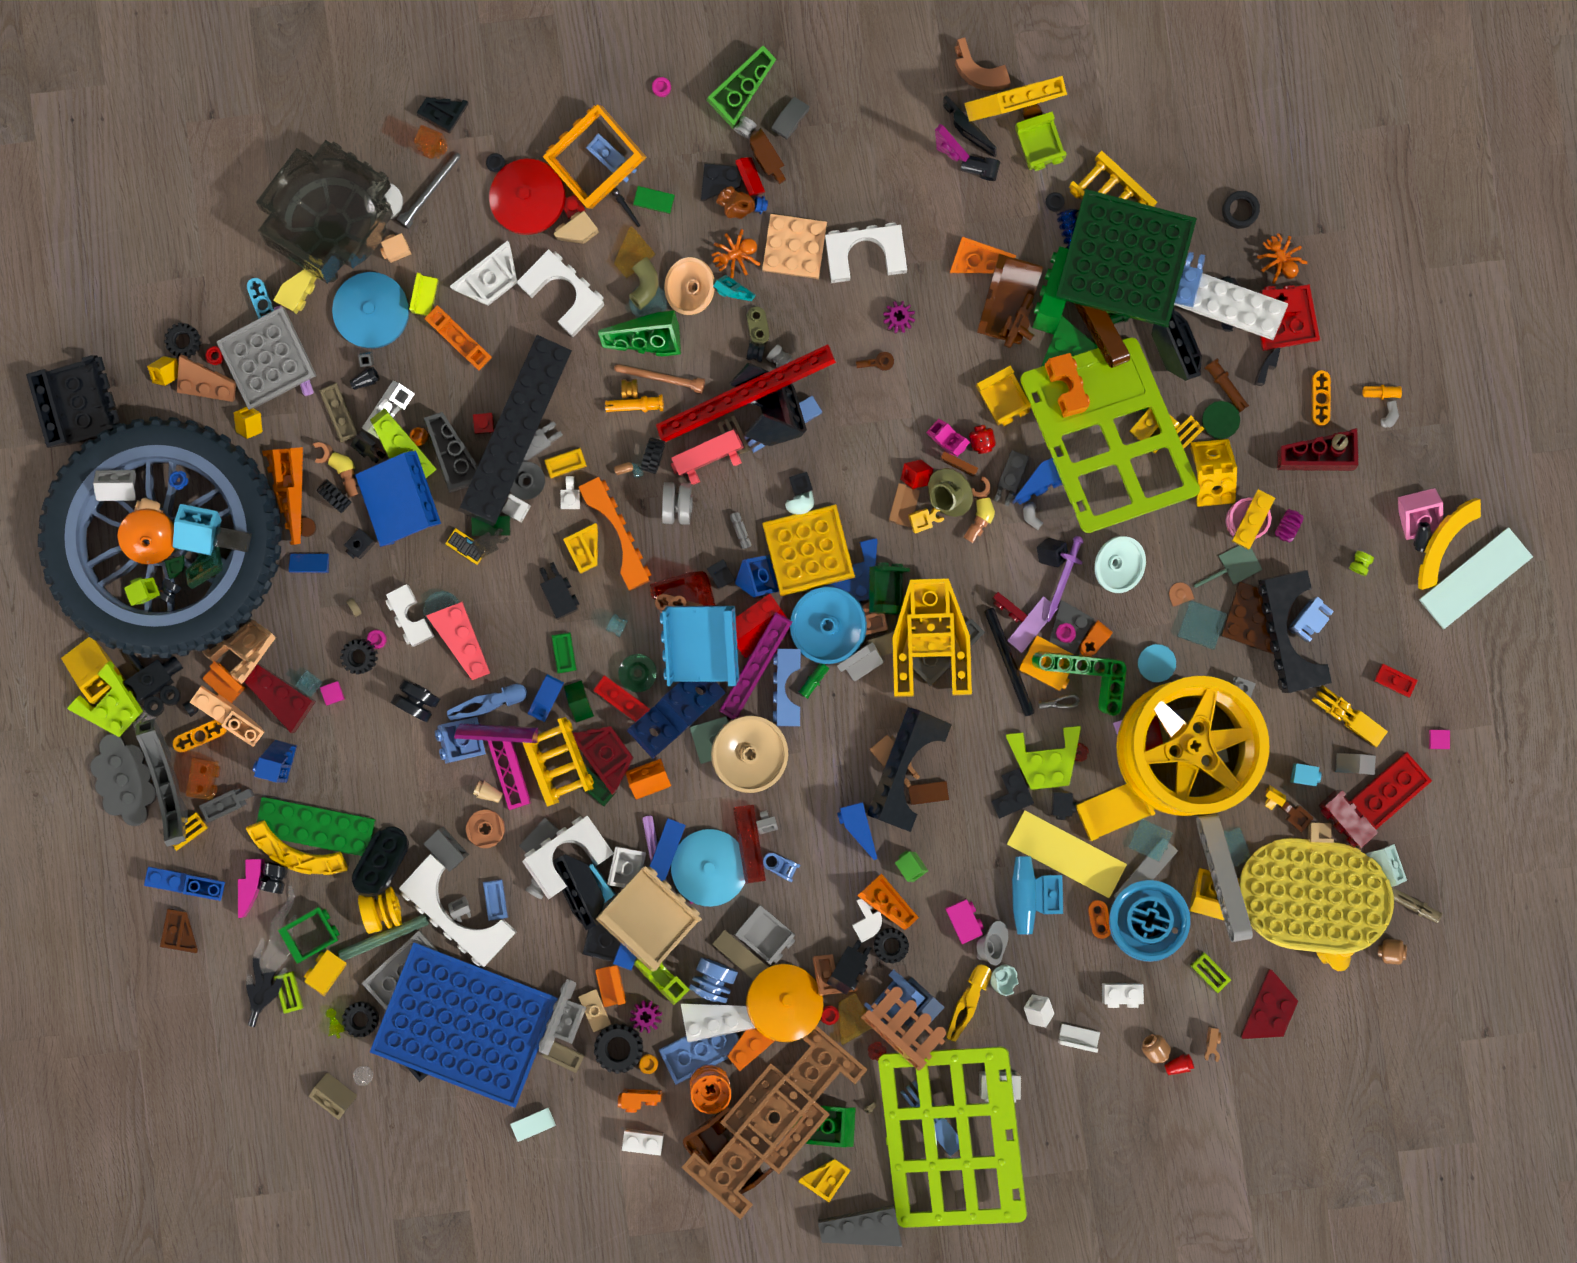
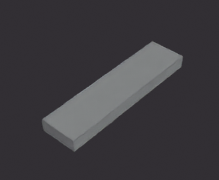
M1162 838L1113 897L1117 898L1131 884L1139 881L1154 880L1178 850Z

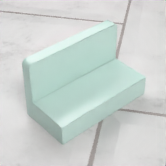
M1395 844L1366 854L1381 866L1382 871L1390 881L1391 887L1407 881Z

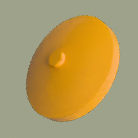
M779 964L763 970L752 981L747 993L746 1007L752 1024L761 1034L774 1041L793 1042L807 1036L818 1025L823 1012V996H819L817 982L808 972L794 965Z

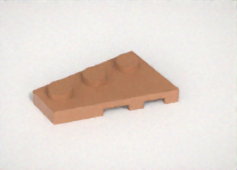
M182 354L179 356L177 393L230 402L235 400L236 382L216 371L213 372L203 367L204 365L187 359Z

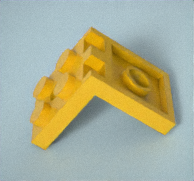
M1229 439L1191 442V452L1197 470V482L1200 486V492L1196 496L1197 507L1235 503L1237 465ZM1214 486H1221L1219 489L1213 490Z

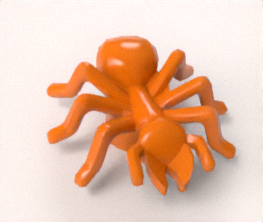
M743 229L739 232L736 245L733 244L729 235L725 233L724 236L732 250L723 244L714 243V246L724 249L728 252L727 254L720 252L711 254L712 257L720 255L716 256L713 260V263L719 262L715 265V267H721L719 271L724 270L727 267L728 261L732 260L730 278L732 279L734 278L735 260L739 262L745 276L748 273L742 262L743 260L748 259L760 266V262L754 260L751 256H747L756 252L757 243L751 238L741 242Z
M1277 234L1279 242L1275 236H1271L1272 242L1267 239V244L1263 242V245L1266 249L1274 251L1275 254L1257 255L1258 259L1266 257L1276 258L1275 261L1261 269L1264 272L1275 265L1277 272L1272 284L1276 283L1281 271L1287 279H1293L1297 276L1299 268L1294 261L1307 264V261L1302 260L1300 257L1290 256L1300 250L1301 246L1285 253L1291 242V236H1288L1283 250L1280 249L1282 242L1280 234Z

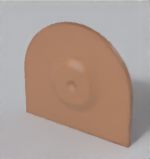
M1176 583L1169 590V597L1173 607L1195 599L1191 588L1185 583Z

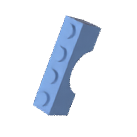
M777 649V653H774V665H777V672H773V684H777V692H773V703H777V711H773V722H777V726H800V707L788 699L785 692V684L788 677L800 669L801 649Z

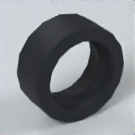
M1247 191L1232 193L1225 200L1222 207L1224 220L1236 229H1244L1251 226L1260 213L1258 199ZM1237 199H1245L1252 206L1251 216L1244 221L1234 219L1230 213V206Z

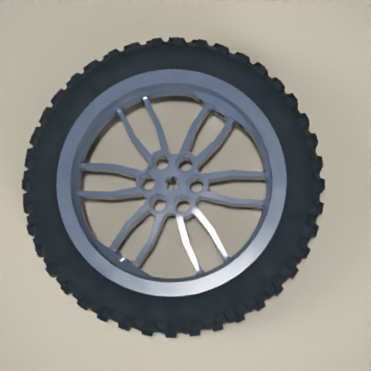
M158 416L150 417L149 421L135 419L129 425L124 423L116 424L113 426L112 431L104 430L97 434V439L88 440L81 445L82 450L75 451L69 457V463L63 465L57 472L58 479L52 480L48 490L50 495L45 497L41 508L44 514L39 517V529H42L41 533L38 534V547L42 548V551L39 552L41 566L45 567L43 573L46 584L52 585L49 589L55 601H60L59 605L62 608V612L70 617L80 630L84 629L93 640L101 641L106 644V647L111 649H122V652L125 654H141L144 658H151L152 655H159L160 658H171L172 654L186 656L189 655V651H204L207 649L208 644H218L224 640L223 636L226 634L230 635L239 630L238 625L248 621L253 616L252 610L257 609L264 602L262 596L270 590L272 586L270 579L275 576L279 567L276 564V560L280 559L281 546L278 545L282 535V528L278 526L280 523L279 509L274 507L276 505L274 500L276 498L272 490H268L270 488L267 483L268 480L263 473L260 474L257 468L258 464L254 459H249L245 454V450L240 445H233L231 439L226 435L214 433L215 429L209 426L199 427L195 421L187 420L184 423L175 417L162 420ZM158 463L169 464L168 490L163 508H160V510H163V514L168 516L173 524L176 516H172L176 489L170 486L169 478L171 473L176 471L177 465L198 472L215 486L214 490L194 500L189 506L199 507L219 494L223 496L228 505L227 509L219 512V516L221 519L229 514L232 516L234 547L227 559L214 552L209 555L222 564L216 576L212 578L194 566L185 557L188 552L186 550L173 551L165 559L168 560L183 555L185 557L184 565L188 569L212 583L203 598L175 610V600L173 604L167 602L166 612H152V600L144 603V610L123 603L105 587L126 575L139 564L131 559L121 569L99 581L93 567L123 551L120 546L107 550L91 561L89 560L86 536L87 528L94 516L116 527H119L121 524L99 513V509L104 501L96 500L93 485L96 471L132 470L146 465L147 499L156 501L153 465ZM116 501L129 513L135 509L126 501ZM147 539L143 540V542H146L147 544L150 543ZM164 561L148 564L146 578L153 577L155 579L157 567L159 566L163 567L165 578L170 580Z

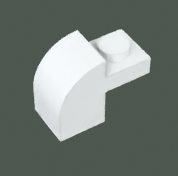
M860 898L856 901L865 918L852 924L861 942H864L877 934L882 924V916L879 911L872 913L871 910L874 908Z

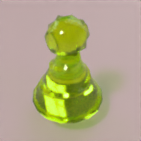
M329 1008L326 1011V1016L330 1018L328 1037L336 1035L337 1039L341 1038L339 1033L345 1032V1029L335 1018L336 1010Z

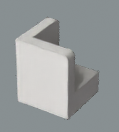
M509 494V499L502 512L522 523L531 506Z
M1032 994L1024 1006L1028 1022L1032 1025L1047 1027L1054 1015L1048 997Z

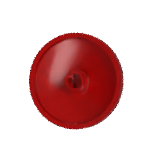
M536 159L516 160L503 167L495 176L489 191L490 208L496 220L507 230L521 235L537 234L551 227L561 215L565 203L564 185L559 175L548 164Z

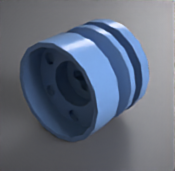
M701 957L696 970L702 973L703 977L694 976L692 980L700 983V985L690 984L689 989L707 1000L726 1003L728 998L722 995L721 992L730 994L731 990L726 988L724 983L734 984L738 971Z

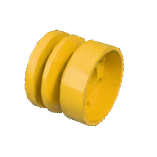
M388 887L385 893L383 892L378 895V899L375 896L365 897L358 895L362 921L368 934L381 931L382 921H384L388 929L392 928V921L395 926L402 925L400 903L392 887Z

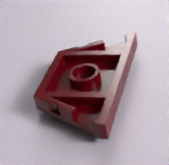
M611 726L577 733L573 732L579 749L611 794H615L634 757Z
M1268 969L1241 1033L1240 1038L1284 1037L1298 1000L1273 970Z

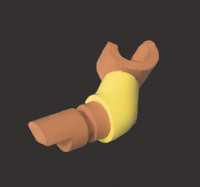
M314 443L313 446L315 448L322 447L325 452L324 457L321 459L316 458L315 462H328V465L337 470L341 478L345 480L343 484L348 498L357 495L356 486L358 482L353 477L355 475V466L352 460L342 454L333 453L332 447L327 443Z
M985 477L981 478V482L986 484L983 492H976L972 488L973 496L978 498L976 501V518L974 519L975 523L971 524L963 537L972 543L977 536H981L983 527L986 528L988 523L991 524L995 515L991 499L987 497L991 492V485Z

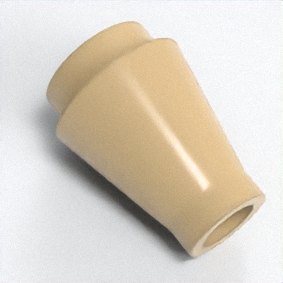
M479 780L473 791L476 798L499 803L503 794L485 780L483 782Z

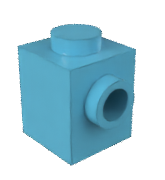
M1293 763L1290 783L1317 786V783H1320L1321 772L1319 767Z

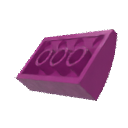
M461 723L456 729L454 739L537 743L538 728Z

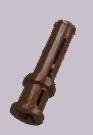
M1218 358L1204 367L1214 378V383H1219L1239 413L1249 406L1228 378L1229 373L1221 367Z

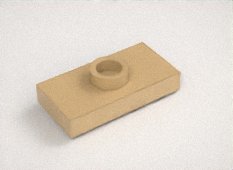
M597 989L579 996L582 1006L586 1007L585 1014L593 1032L611 1025Z

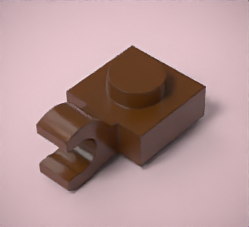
M1285 801L1282 807L1278 806L1289 815L1285 820L1299 832H1303L1314 818L1300 805H1297L1294 809Z

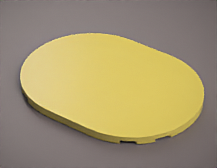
M1299 838L1275 840L1262 846L1252 854L1244 865L1239 878V886L1251 926L1266 940L1284 948L1331 954L1354 953L1376 942L1386 930L1393 914V891L1390 881L1382 871L1381 866L1373 858L1362 853L1360 849L1353 848L1347 844L1309 842L1308 839Z

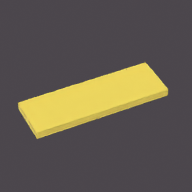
M1025 810L1007 842V845L1031 856L1033 859L1107 898H1110L1127 866L1126 863Z

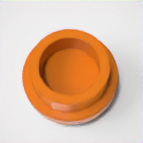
M416 427L411 430L410 438L417 446L423 445L428 440L429 435L424 428Z

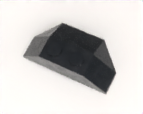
M1173 307L1168 328L1153 324L1151 335L1166 370L1187 381L1201 375L1202 355L1188 321L1179 312L1174 310L1175 308Z
M566 854L554 859L553 865L555 870L567 886L562 892L573 915L583 925L585 930L599 925L596 918L602 912L605 899L588 864Z

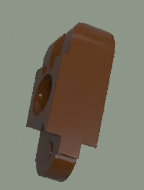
M761 128L756 130L750 136V147L754 152L753 156L763 172L767 173L768 176L772 174L778 184L786 181L780 169L785 165Z

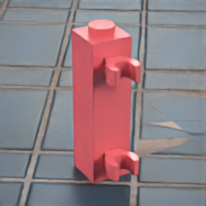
M733 429L672 457L673 463H671V467L675 474L678 473L680 476L688 474L691 484L695 485L700 482L695 470L727 455L730 456L733 466H737L742 463L737 451L744 447L737 431Z

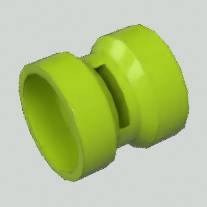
M1357 550L1354 556L1355 560L1350 564L1349 569L1360 575L1367 576L1368 567L1375 558Z

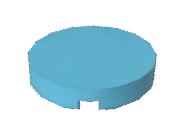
M1154 644L1146 647L1139 655L1138 669L1140 674L1148 681L1162 682L1168 680L1173 675L1176 669V658L1168 647Z

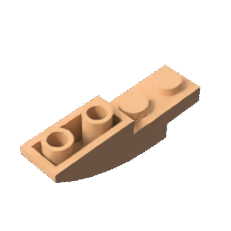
M202 685L190 701L191 704L222 723V727L252 747L255 746L265 732L238 707L221 695H215Z

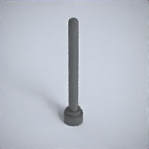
M459 153L452 155L410 210L404 214L401 213L397 218L400 224L407 229L412 226L415 214L460 159Z

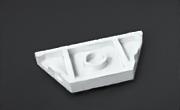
M506 241L450 285L452 290L489 306L517 284L509 242Z

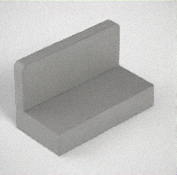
M135 470L96 471L93 482L96 500H135Z
M872 642L837 665L841 672L847 670L853 681H857L884 663L885 660Z

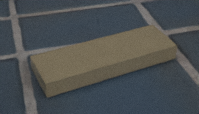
M334 383L320 389L319 392L340 442L343 443L355 438L358 431L338 384Z
M726 930L712 944L753 980L763 970L769 968Z

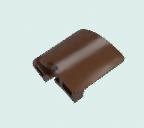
M999 254L977 333L1006 341L1010 330L1007 329L1006 337L1001 336L999 332L1004 327L1009 315L1012 316L1011 320L1015 321L1018 314L1017 310H1020L1027 293L1035 296L1043 270L1042 266ZM1017 333L1013 343L1021 344L1023 336Z

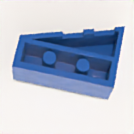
M274 740L259 757V760L255 761L253 766L254 777L276 783H287L297 745Z

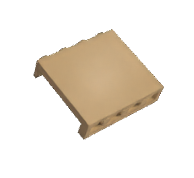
M645 866L640 869L598 915L596 920L653 972L658 969L661 962L697 922H700L702 919L699 917L700 913L694 907H688L685 904L686 900L684 897L670 890L672 887L665 880L661 881L656 877L658 874L654 869Z

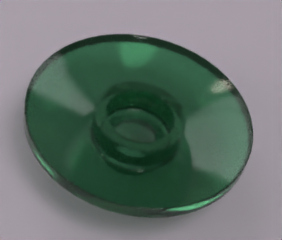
M633 654L622 661L618 672L619 680L629 691L643 692L654 684L657 677V669L649 657L642 654ZM636 670H640L642 672V675L640 677L635 676L634 673Z

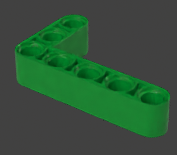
M1037 652L1033 655L1032 664L1038 669L1102 676L1098 703L1099 710L1112 716L1120 713L1127 670L1123 661L1113 658L1052 652ZM1043 657H1045V658H1046V662H1045V664L1042 666V665H1041V660H1042ZM1063 658L1064 664L1060 667L1059 661ZM1081 660L1082 665H1081V667L1078 669V668H1077V663ZM1099 662V668L1095 670V664ZM1114 664H1117V669L1113 672L1112 668ZM1112 683L1115 684L1113 691L1110 690ZM1112 702V708L1108 710V704Z

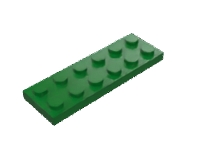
M262 797L256 823L265 820L275 836L283 841L362 856L373 836L376 819Z

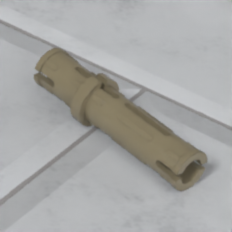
M1392 887L1394 901L1413 910L1418 916H1424L1436 924L1440 921L1442 912L1427 906L1428 903H1422Z

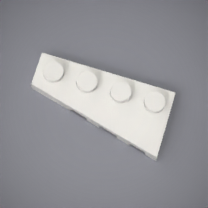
M681 1004L687 1042L755 1028L749 1018L746 1006Z

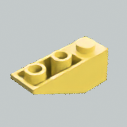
M317 260L320 262L318 265L311 264L284 282L273 301L295 314L298 311H302L306 304L304 300L315 288V280L317 277L320 278L324 272V264Z

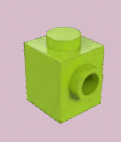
M142 577L131 580V584L124 588L131 606L146 603L160 596L153 577L142 579Z

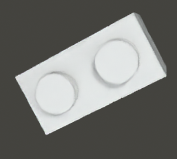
M626 1128L622 1151L661 1156L664 1133Z

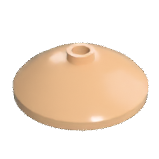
M692 257L683 258L673 264L667 273L664 285L665 296L669 305L676 312L684 315H695L702 312L710 304L715 291V287H713L715 279L712 270L704 261Z

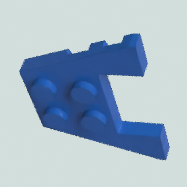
M877 538L860 542L864 562L852 565L855 578L822 587H834L845 590L859 602L869 600V567L876 564Z

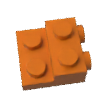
M624 1089L618 1095V1107L625 1109V1112L635 1113L638 1109H641L643 1102H645V1105L655 1106L658 1102H661L663 1090Z

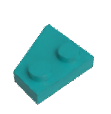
M728 275L719 278L713 286L724 297L728 296L753 301L756 294Z

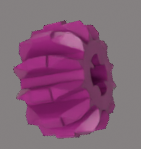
M894 301V308L888 305L886 308L889 312L883 313V316L888 317L883 320L884 324L890 323L887 329L891 330L892 327H895L894 333L896 334L898 328L901 329L902 333H905V327L911 329L910 323L915 322V319L911 317L915 314V311L908 312L911 305L909 304L904 308V301H901L900 306ZM900 313L902 314L901 316L902 318H904V320L901 319V321H896L897 317H894V315L897 316V314Z
M1286 510L1275 531V536L1288 543L1293 541L1304 520L1303 515L1295 510Z
M642 1000V1007L637 1003L634 1005L638 1011H630L631 1014L636 1015L631 1017L630 1021H637L633 1028H637L640 1025L639 1032L642 1033L644 1027H646L647 1033H650V1026L655 1030L658 1028L654 1022H662L661 1019L656 1018V1016H661L662 1012H655L659 1005L652 1008L653 1001L650 1000L648 1006H646L645 1000ZM643 1012H647L648 1015L651 1014V1018L648 1019L649 1021L641 1018V1015L643 1016L644 1014Z

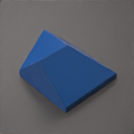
M770 555L742 560L735 584L752 597L779 592Z

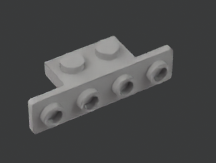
M567 979L563 983L560 990V998L553 1007L554 1013L552 1018L547 1022L546 1033L539 1042V1052L545 1055H549L555 1038L573 1043L585 1013L586 1007L570 1001L576 987V982Z

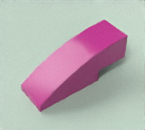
M264 859L245 860L246 878L238 879V918L247 916L258 896L259 881L263 877L261 872Z

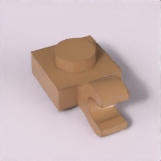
M1208 1026L1207 1048L1204 1059L1208 1060L1209 1055L1214 1053L1215 1061L1218 1062L1220 1055L1216 1048L1217 1044L1221 1042V1032L1216 1027Z

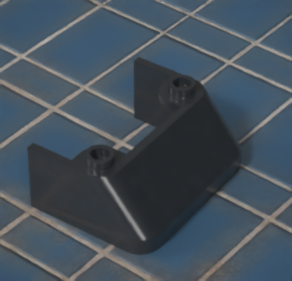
M747 363L730 382V385L734 387L740 386L769 371ZM792 383L751 402L752 405L761 407L762 415L744 433V436L758 441L765 446H773L799 438L807 431Z

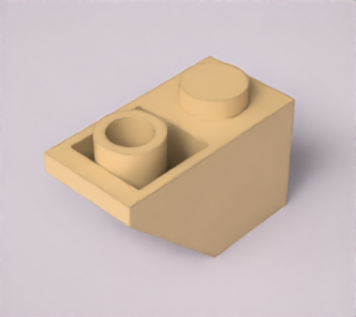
M583 211L582 213H575L570 218L571 221L566 225L564 223L559 225L553 234L560 241L584 244L597 235L599 231L585 211Z

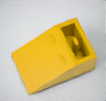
M88 637L61 658L77 686L90 703L97 704L112 689L98 675L106 663L112 662V660L97 641ZM116 666L113 667L117 675H121V677L125 681L126 679L118 670V668Z

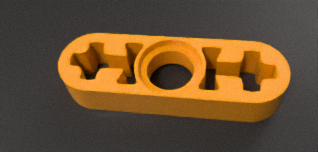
M1324 370L1316 372L1312 377L1311 419L1313 424L1319 427L1326 425L1330 421L1331 378L1329 373ZM1322 375V378H1326V381L1322 383V388L1326 387V390L1320 389L1316 391V388L1320 387V381H1317L1316 378ZM1319 393L1326 396V402L1323 404L1316 401V395ZM1326 406V409L1322 410V416H1325L1326 419L1320 422L1319 419H1316V416L1320 414V409L1316 410V407L1322 408Z
M213 720L175 737L173 747L178 752H187L226 734L227 729L222 727L220 733L216 731L210 733L212 735L210 738L208 730L214 729L216 723L217 725H222L217 720ZM199 730L205 733V739L201 742L195 739V734ZM191 738L192 742L186 743L184 749L183 747H178L180 739L186 741Z

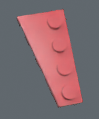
M463 602L426 615L472 680L490 674Z

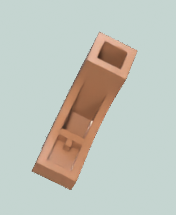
M958 39L955 52L957 57L961 58L956 60L955 66L960 76L968 84L984 91H998L1010 87L1011 82L1005 65L992 69L978 66L971 58L966 39Z

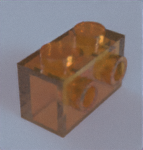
M423 125L420 126L414 144L418 151L423 152V156L429 159H434V157L440 159L441 154L444 155L448 147L442 133Z
M192 758L186 796L212 800L213 796H216L217 785H215V782L221 770V767L218 766L219 762Z

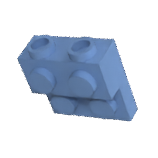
M477 717L437 726L438 730H435V737L437 741L441 742L442 749H439L441 760H445V764L486 754L483 740L454 739L459 724H479Z

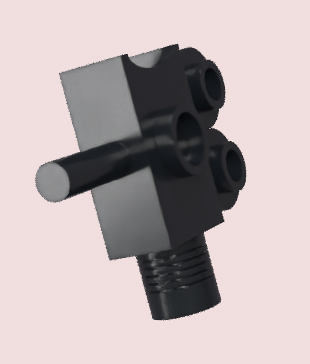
M127 654L128 659L138 673L125 680L124 683L128 688L134 689L137 696L136 701L140 705L144 703V710L149 716H159L164 711V704L173 706L180 701L181 694L179 690L171 685L174 683L171 676L183 669L175 656L163 664L157 659L144 668L135 654ZM159 692H160V698L155 696V695L158 694ZM174 694L173 699H168V696ZM153 705H158L156 710H152Z

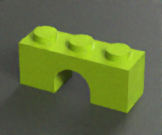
M639 959L634 962V965L673 1005L690 990L677 976L672 975L662 962L658 969L653 972Z

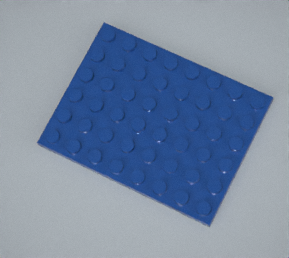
M413 942L370 1053L516 1108L539 1049V1042L544 1036L547 1022L552 1016L553 1007L558 998Z

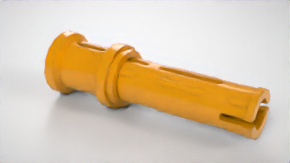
M662 394L658 397H647L644 395L641 399L605 400V405L608 406L605 407L606 413L642 410L644 413L648 412V410L664 411Z

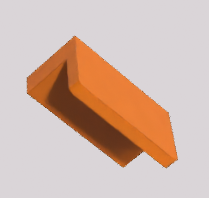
M214 661L209 666L211 669L203 677V680L219 695L232 703L246 687L234 679L224 666Z
M661 759L626 772V777L635 799H640L671 787Z
M612 965L596 969L603 1006L625 1004L627 1001L619 966Z

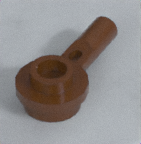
M889 352L879 353L876 359L856 361L857 368L876 366L882 371L890 370L894 365V358Z

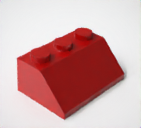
M768 594L736 617L737 648L745 659L753 653L775 612L786 617L771 594Z

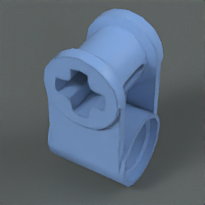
M773 852L765 854L762 860L765 868L789 882L793 881L792 877L796 869L801 866ZM769 856L776 857L777 862L774 866L770 867L766 864V859Z

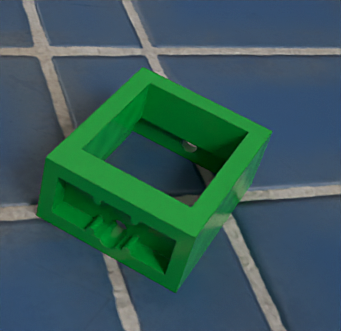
M319 906L278 930L297 964L339 940L337 936L340 933L336 926H331L328 921L331 917L326 908L322 909ZM318 913L331 939L302 954L289 929Z

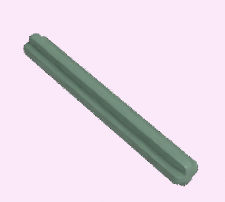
M424 914L402 923L400 926H395L339 950L338 956L343 961L427 926L429 924L428 918Z

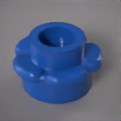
M756 196L754 211L762 214L763 211L767 210L768 200H765V196Z
M183 471L172 472L169 478L170 486L175 487L177 490L183 489L188 484L186 473Z

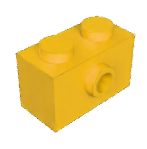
M329 950L319 954L315 960L317 964L314 969L310 968L304 976L306 978L305 984L323 996L326 995L347 965L345 961Z

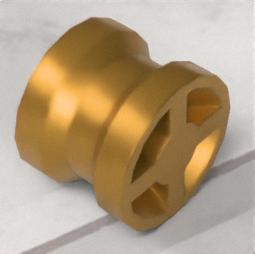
M637 379L632 381L621 380L622 399H626L629 396L638 398Z

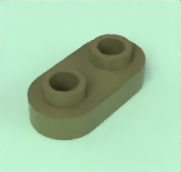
M752 307L747 313L751 340L758 345L761 343L766 344L770 337L766 313L760 307ZM759 313L760 318L754 319L753 314ZM757 332H763V337L758 338L756 336Z

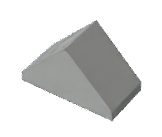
M1337 753L1336 772L1375 775L1376 756Z

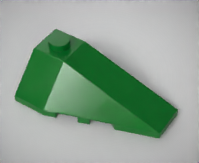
M675 310L656 312L598 330L603 348L622 351L627 349L638 350V353L651 352L656 353V356L662 357L681 355L680 331Z

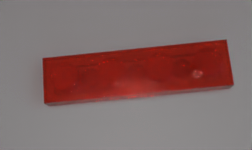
M754 805L734 807L745 884L766 881Z

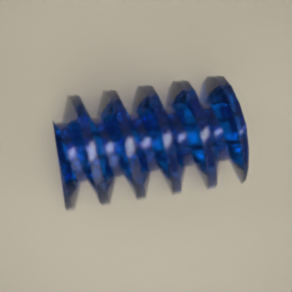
M1070 209L1057 214L1060 216L1057 218V222L1062 223L1059 229L1065 230L1061 233V236L1067 237L1063 240V243L1068 245L1067 249H1069L1078 217L1075 214L1079 212V209Z

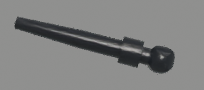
M614 188L611 192L612 195L616 197L617 202L622 205L636 226L640 227L641 225L624 201V197L619 194L617 188Z

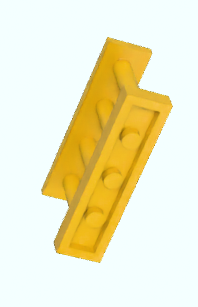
M1103 151L1096 156V166L1078 185L1072 181L1069 186L1071 189L1070 193L1078 199L1080 197L1083 199L1084 189L1101 171L1106 170L1110 174V179L1098 191L1099 193L1106 194L1115 184L1120 183L1124 187V192L1118 198L1127 200L1129 197L1134 196L1138 203L1153 207L1157 204V201Z
M566 717L557 719L559 726L539 733L537 743L522 742L547 807L559 803V796L583 787L585 792L594 789L593 778L586 770L573 736V726ZM563 733L566 744L544 753L540 752L538 747L540 741ZM567 751L570 752L573 762L550 771L547 770L545 766L547 759ZM574 769L577 770L580 780L557 789L554 788L551 781L554 777Z

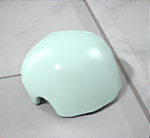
M809 491L795 496L793 500H787L785 504L786 509L796 515L808 513L814 506L813 492Z
M1003 964L994 969L990 979L993 989L1004 996L1012 995L1014 993V986L1019 984L1015 968Z

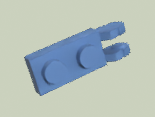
M600 133L586 147L612 173L627 161V158ZM628 176L623 179L625 182L629 180Z
M1188 253L1175 304L1189 307L1194 306L1203 274L1205 255H1200L1198 266L1194 268L1191 267L1194 253Z

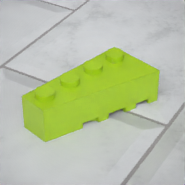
M385 408L370 419L389 459L405 452L417 451L425 478L437 470Z

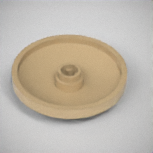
M741 716L726 723L717 733L711 751L712 764L718 777L730 788L744 793L760 792L775 784L785 771L788 761L787 742L780 729L771 721L758 716Z

